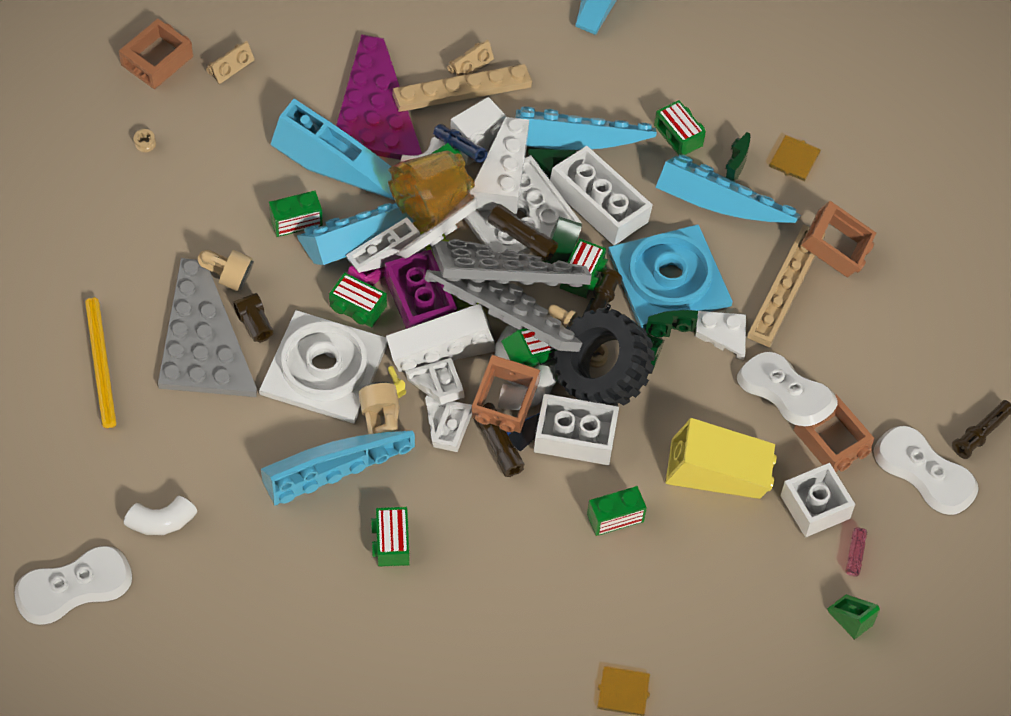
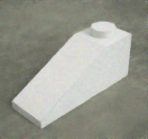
M406 217L348 253L346 258L358 272L385 267L386 262L403 258L397 255V252L419 237L420 232ZM425 247L422 248L421 250H419L418 252H416L415 254L420 253V252H423L424 250H426Z

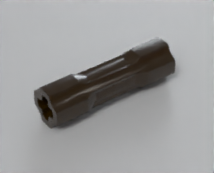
M496 205L488 217V223L529 248L530 252L542 257L543 261H549L554 256L558 243L526 224L503 205Z
M493 403L483 405L485 408L497 411ZM477 422L493 449L504 476L512 477L521 473L524 470L525 464L518 450L514 448L506 431L490 423L485 425Z

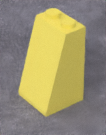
M690 418L671 439L665 483L760 499L767 491L772 489L774 484L772 469L777 459L776 454H774L775 444Z

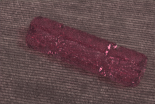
M856 527L852 533L846 574L854 577L859 576L861 572L865 540L867 538V530L864 528Z

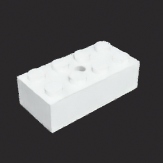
M585 146L552 168L550 181L564 200L613 245H616L648 223L653 204L588 146Z

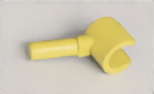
M390 366L388 371L396 386L398 398L406 394L405 382L398 378L394 367Z

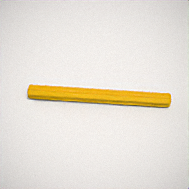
M88 298L85 304L102 425L106 429L116 426V417L98 298Z

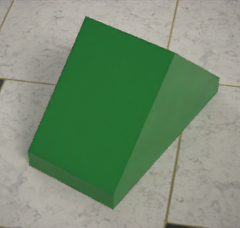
M846 594L828 607L827 610L855 640L874 625L880 608L877 604Z

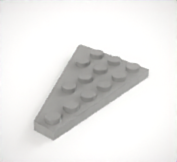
M458 239L448 242L439 241L431 246L442 277L449 281L470 279L473 282L481 283L485 280H495L502 284L509 283L510 281H519L525 285L542 282L549 286L564 283L573 287H581L582 284L590 285L591 274L588 268L582 265L557 261L553 264L541 261L542 257L517 253L511 250H505L500 253L489 250L487 245L465 242Z
M181 258L158 380L159 389L257 397L256 385L210 271L202 268L197 259Z
M427 270L425 275L427 282L443 284L444 291L457 296L459 299L473 306L479 303L489 308L488 314L501 319L503 322L519 330L523 326L535 332L534 338L547 343L559 351H580L582 342L574 336V332L562 326L560 320L553 318L547 309L539 306L533 297L524 293L523 288L515 285L512 281L506 284L498 283L495 280H485L481 283L473 282L470 279L449 281L442 277L440 271Z

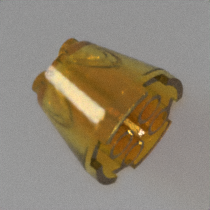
M446 150L402 161L389 168L388 171L391 173L392 180L388 181L392 196L402 214L407 213L415 221L413 224L418 230L427 232L439 224L475 187L473 179L468 175L464 167L465 160L459 153L454 155Z

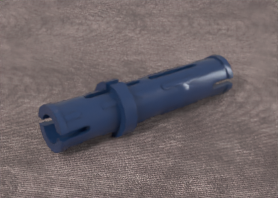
M438 124L434 128L433 135H436L435 138L442 140L445 144L449 143L453 149L459 150L479 163L486 159V149L463 137L458 130H451L444 124Z

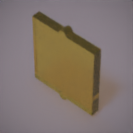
M785 135L769 167L785 173V176L790 175L805 181L821 149L806 144L804 140L799 141Z
M604 666L601 684L598 685L600 694L597 709L644 716L646 701L650 697V692H648L650 674Z

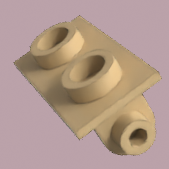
M489 40L476 43L473 48L465 52L464 56L451 60L447 66L448 71L452 74L455 72L457 76L473 74L491 62L494 57Z
M248 41L241 45H235V48L226 53L225 56L208 64L206 70L209 75H215L218 84H221L254 61Z

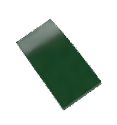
M748 132L741 139L738 137L731 146V150H733L732 156L725 166L727 170L726 178L734 182L741 174L747 159L751 134Z
M559 216L550 234V238L558 243V248L549 261H543L542 259L541 261L550 264L557 261L568 262L579 237L582 224Z
M674 310L649 316L646 332L648 335L655 337H670L671 329L680 332H695L698 311Z

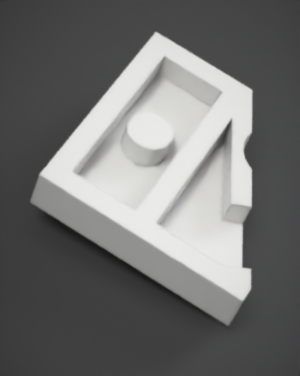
M698 311L695 337L712 343L722 351L726 348L737 354L736 358L744 360L746 315Z
M452 358L405 371L407 380L440 404L465 398L464 390Z
M426 396L425 400L433 447L458 452L472 416V405L455 401L440 404L430 396Z

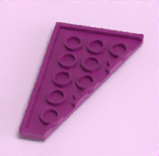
M361 35L336 126L377 156L401 160L402 155H421L422 151L408 110L398 111L392 94L393 88L400 87L385 40L384 38Z

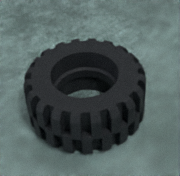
M599 308L596 310V313L590 310L584 313V317L578 316L573 320L574 324L571 327L567 326L566 329L574 332V336L582 342L579 352L555 351L554 360L557 363L554 365L555 373L559 375V383L565 387V390L578 400L618 406V403L623 406L630 402L629 398L632 396L636 398L641 393L639 390L643 385L646 387L649 382L647 379L648 374L653 372L654 366L651 364V361H654L655 354L650 349L653 347V344L647 336V332L625 314L613 309ZM611 340H618L619 355L613 368L601 377L591 378L589 366L594 352L602 344Z

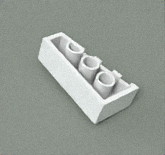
M505 117L470 190V200L477 198V209L492 211L496 205H503L511 212L517 214L528 140V119Z
M481 304L386 336L392 359L399 372L452 358V361L495 352L496 345L490 324Z

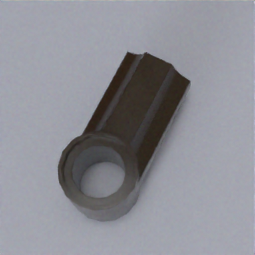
M254 293L233 301L236 315L240 322L243 321L253 341L260 343L267 341L273 335V329L264 313V307L259 295Z

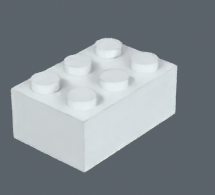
M544 394L535 436L534 452L609 465L619 407Z

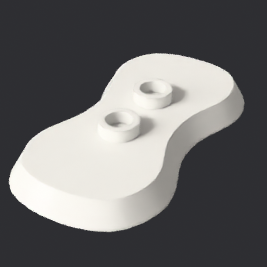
M473 198L441 219L422 235L399 250L397 255L406 259L428 244L431 246L437 244L443 239V233L447 236L458 227L455 224L478 208L477 198Z
M764 352L754 356L745 363L737 374L738 384L743 390L771 401L776 405L781 415L788 422L795 425H815L830 416L837 407V398L827 386L798 375L792 365L777 353Z
M897 426L885 432L875 444L873 452L878 465L886 472L903 478L914 485L932 509L942 514L955 515L964 511L975 500L979 489L972 473L966 468L940 457L931 448L926 438L917 430L907 426Z
M110 546L95 547L66 566L36 569L22 576L15 586V602L20 614L28 622L39 625L53 623L81 604L106 602L119 598L129 589L132 583V571L127 558L119 549Z

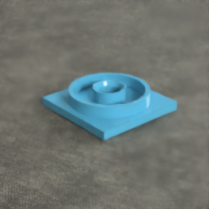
M699 224L608 247V253L614 268L623 278L621 285L636 321L643 329L647 326L648 317L654 314L674 310L711 312L732 306L731 296ZM674 265L682 270V275L678 278H668L660 273L659 268Z

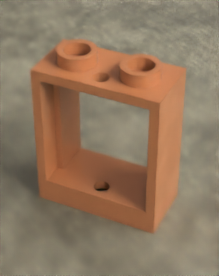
M156 19L119 50L121 66L155 90L193 57L192 43L187 36H182L176 32L170 24H165L160 19ZM161 37L176 49L156 66H153L139 56V54Z
M829 201L818 210L801 246L844 276L849 277L854 272H860L866 263L864 258L874 247L875 243L872 241L876 232L832 201ZM829 224L857 242L851 258L822 239Z
M492 355L472 405V418L481 424L488 425L490 423L499 426L506 432L515 431L520 433L540 381V370ZM495 376L528 387L517 418L483 407Z
M836 394L837 407L830 416L815 425H795L793 431L822 465L830 463L835 472L838 470L842 472L850 467L854 460L858 458L864 459L871 453V447L875 438ZM835 416L858 441L837 455L814 430Z

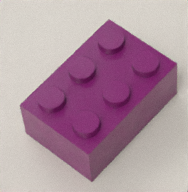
M431 249L413 254L406 259L400 258L385 263V281L406 329L457 312V307L451 294L443 290L444 285L439 282H427L425 280L427 270L440 271Z

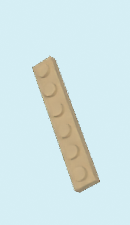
M522 64L393 88L392 94L398 111L402 112L530 88L532 80L526 65Z
M803 224L748 333V339L770 348L815 258L814 254L801 246L810 228L809 226Z

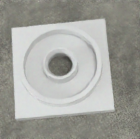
M531 155L526 157L518 210L524 212L526 217L521 220L550 237L559 216L582 224ZM474 182L449 194V199L456 209L470 201V190ZM476 209L464 218L482 245L489 246L490 251L500 253L505 250H511L517 253H531L529 248L488 223V217L491 214L490 210Z
M295 310L259 393L268 398L355 424L361 410L359 391L363 386L372 383L387 348V338ZM320 354H326L328 357L336 358L337 361L329 369H319L313 365L312 360Z

